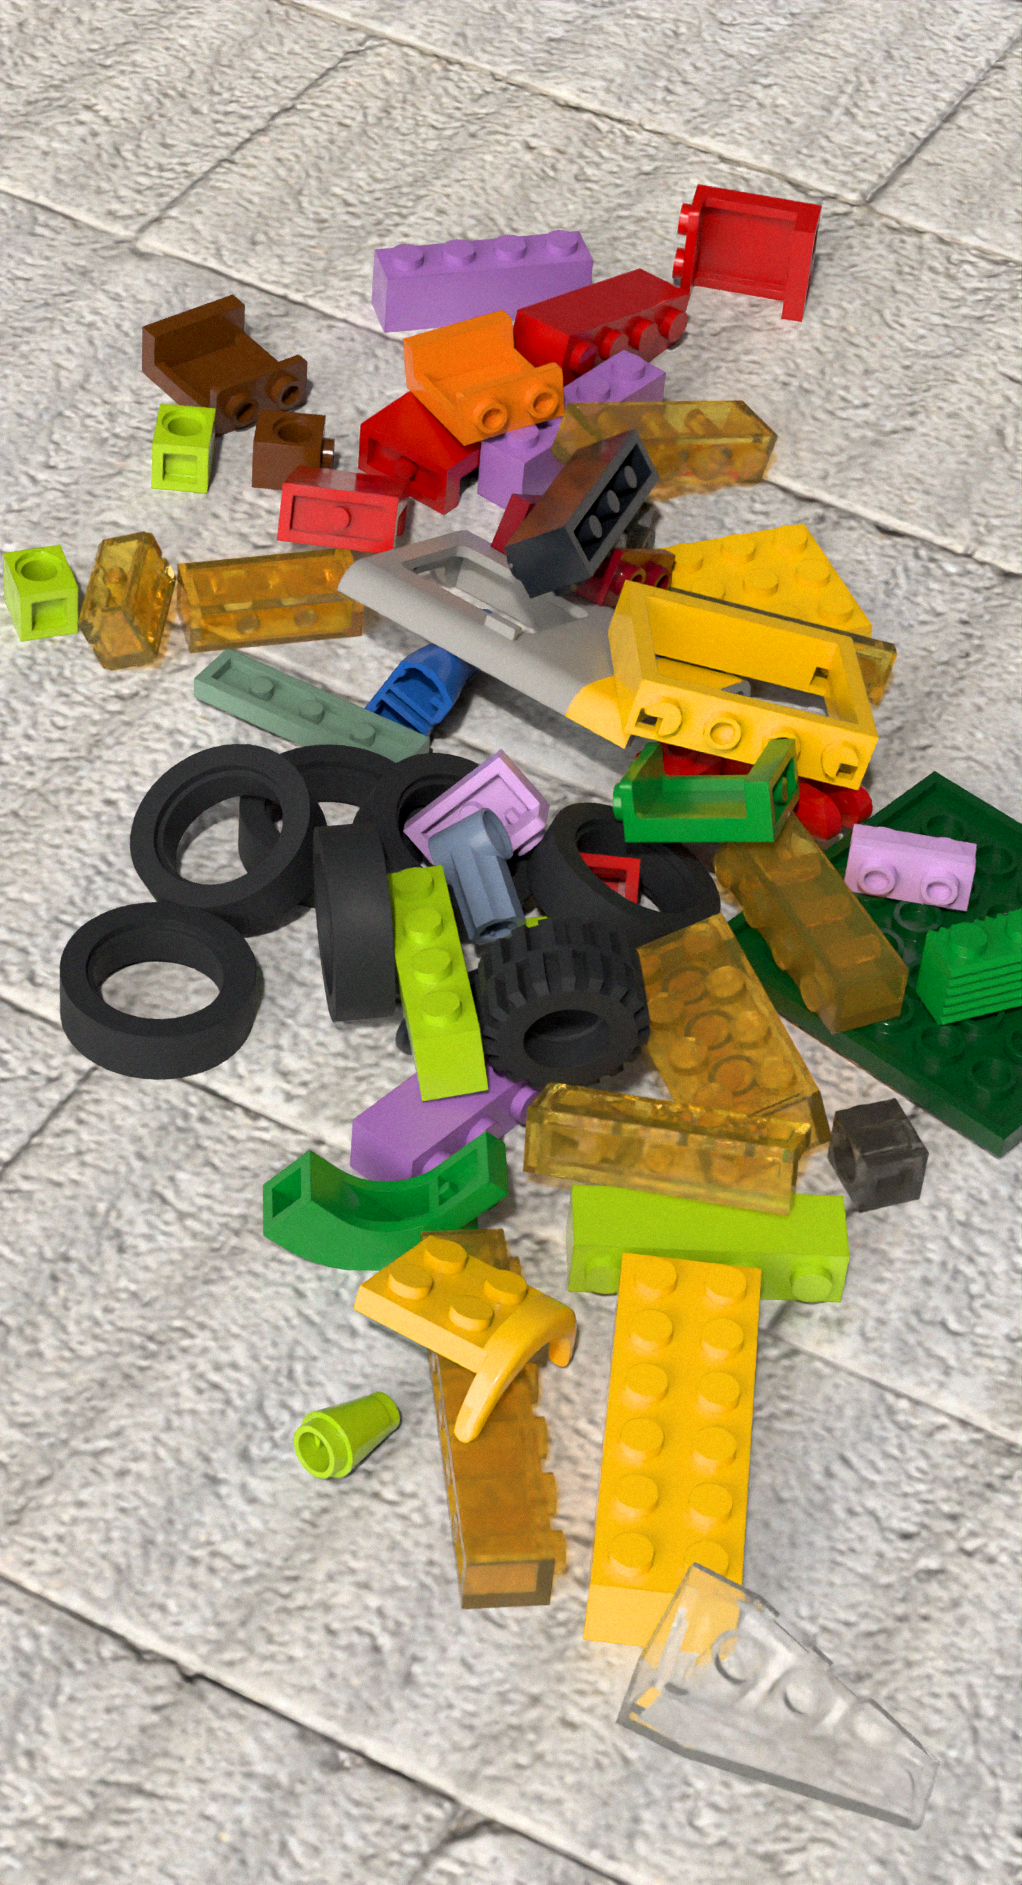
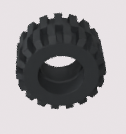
M567 917L565 921L553 922L552 918L538 920V925L528 928L522 925L511 930L512 937L509 939H497L490 946L491 954L482 955L478 963L479 973L475 975L482 1046L484 1053L489 1055L490 1064L496 1071L505 1070L506 1078L516 1083L525 1080L529 1081V1086L537 1089L557 1086V1090L572 1089V1085L585 1084L587 1087L600 1083L599 1078L605 1075L613 1077L624 1070L623 1063L634 1062L642 1053L640 1045L647 1044L650 1036L649 1024H651L642 967L636 947L629 945L628 937L619 930L609 932L608 924L596 920L589 924L582 923V917Z

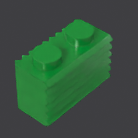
M1022 908L1009 911L1007 916L998 913L996 918L986 916L984 921L975 919L973 923L964 921L956 925L952 924L950 929L940 927L938 932L929 929L925 939L915 991L938 1025L1022 1006Z

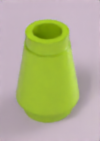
M376 1391L370 1395L308 1413L304 1417L301 1426L294 1433L293 1444L298 1460L314 1477L326 1479L329 1477L342 1478L346 1476L390 1432L398 1427L400 1416L397 1406L387 1394Z

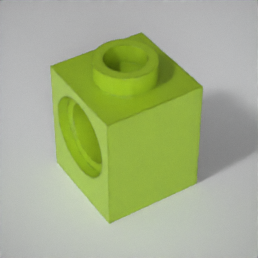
M160 403L152 441L151 489L208 493L215 454L216 408Z
M61 545L3 553L4 601L20 641L24 642L78 633V585Z

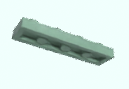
M226 648L194 678L195 698L304 747L327 744L352 746L378 753L395 763L410 756L429 753L430 737L229 648Z

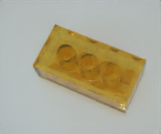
M722 912L636 948L640 957L651 1022L649 1024L650 1036L647 1044L640 1045L642 1052L640 1055L709 1190L721 1188L833 1140L820 1090Z

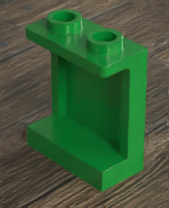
M770 739L748 775H667L664 771L661 742H648L636 760L630 763L629 770L620 783H616L613 791V812L617 821H623L625 842H774L800 798L795 739Z

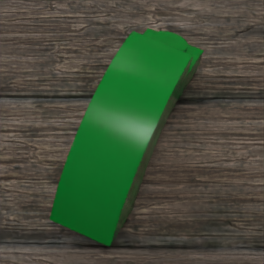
M485 1131L432 1170L422 1175L399 1181H372L355 1177L309 1150L263 1184V1236L301 1258L342 1270L380 1271L430 1235L438 1239L453 1241L467 1250L479 1242L477 1216L484 1211L494 1208L501 1199L509 1194L505 1143Z

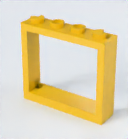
M625 580L607 631L624 733L753 765L770 739H795L798 776L859 790L879 737L852 637ZM655 654L824 696L829 717L659 675ZM816 667L828 669L827 679L814 676ZM641 708L645 709L646 715L658 717L655 726L637 722ZM840 764H841L842 772H838V769H839Z

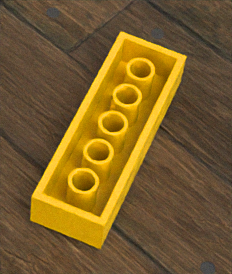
M622 1253L614 1313L583 1640L731 1657L742 1593L762 1272L760 1268Z

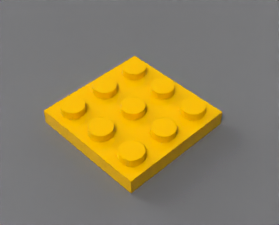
M804 523L658 548L666 549L676 555L671 568L672 581L668 591L852 637L854 646L870 644L873 625Z

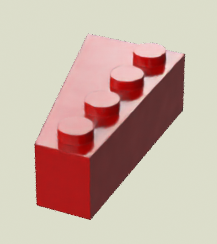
M639 268L518 309L513 326L514 348L535 368L553 362L556 363L563 371V387L623 349L649 362L677 343L683 334L688 321L686 309L691 293Z

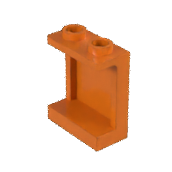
M503 309L403 338L407 388L464 446L565 415L562 369L554 362L535 368L514 348L512 318Z

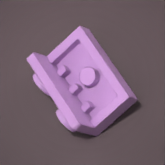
M500 749L405 823L403 832L435 866L428 848L430 836L485 807L492 810L501 820L510 837L513 851L517 856H521L542 840L546 832L544 827L547 822L550 804L508 755Z

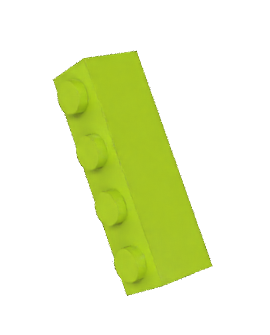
M443 865L425 868L413 867L401 872L387 874L393 925L395 973L422 1102L489 1090L479 1022Z
M571 1185L566 1226L568 1292L617 1294L622 1253L624 1252L762 1269L761 1300L841 1303L850 1258L844 1196Z

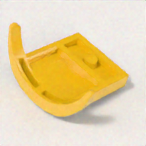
M432 1235L362 1283L354 1305V1310L476 1373L454 1428L455 1436L463 1443L472 1442L479 1436L504 1391L540 1348L549 1342L548 1354L550 1360L557 1366L564 1367L571 1359L576 1337V1315L569 1306L529 1286L520 1275L507 1270H498L467 1254L461 1245L450 1240L438 1239Z

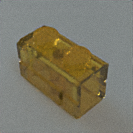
M142 531L103 539L98 546L95 557L96 564L92 568L77 625L88 644H94L92 650L103 669L113 671L133 666L140 667L153 663L157 659L177 577L167 559L161 558L163 552L152 533Z

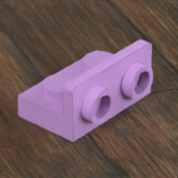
M854 823L843 891L967 911L976 867L975 854L977 844L956 841L946 837H932L896 831L886 827H873Z

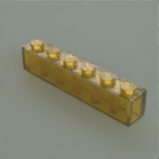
M503 1228L421 1231L420 1242L430 1235L438 1239L453 1241L461 1245L467 1254L498 1270L511 1271L521 1276L519 1257H508ZM426 1347L461 1609L550 1605L553 1575L565 1573L566 1549L563 1531L551 1530L549 1516H555L556 1483L553 1472L542 1473L540 1460H545L547 1457V1427L544 1416L533 1417L531 1405L538 1403L539 1395L536 1362H527L518 1372L495 1405L479 1436L472 1442L463 1443L455 1436L454 1428L476 1373Z

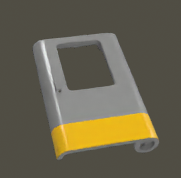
M468 530L452 532L361 558L354 562L341 578L337 588L341 593L621 748L631 747L636 735L624 733L622 729L607 632L615 609L609 606H599L574 591L558 597L554 596L551 591L530 599L522 582L517 580L511 573L507 562V555L490 547L492 543ZM436 569L437 578L444 584L455 586L538 631V633L522 632V627L494 612L489 614L418 574ZM655 654L659 675L750 697V683L736 674ZM641 708L637 722L651 725L656 723L658 717L646 715L645 709Z

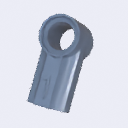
M484 807L430 836L428 848L435 866L443 865L446 882L453 887L469 939L479 945L495 942L499 938L509 939L512 937L511 930L523 925L526 919L506 862L513 856L512 843L507 830L497 815L489 808Z

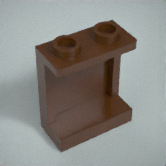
M233 294L142 327V372L178 405L216 408L215 438L256 423L259 409L288 411L306 404L308 362L301 355H295L278 362L244 332L245 304Z

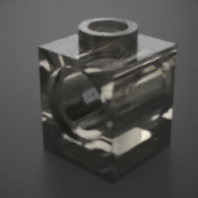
M892 1098L870 1104H860L848 1109L835 1111L827 1159L858 1212L863 1213L919 1200L929 1152L897 1099Z

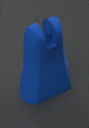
M482 609L483 611H485V612H487V613H489V614H490V613H493L492 611H490V610H488V609ZM430 643L404 658L364 709L428 737L436 724L440 723L453 707L465 683L480 669L434 643Z

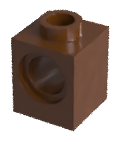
M259 409L253 440L252 487L282 490L283 482L298 465L333 470L335 439L325 438L326 415Z

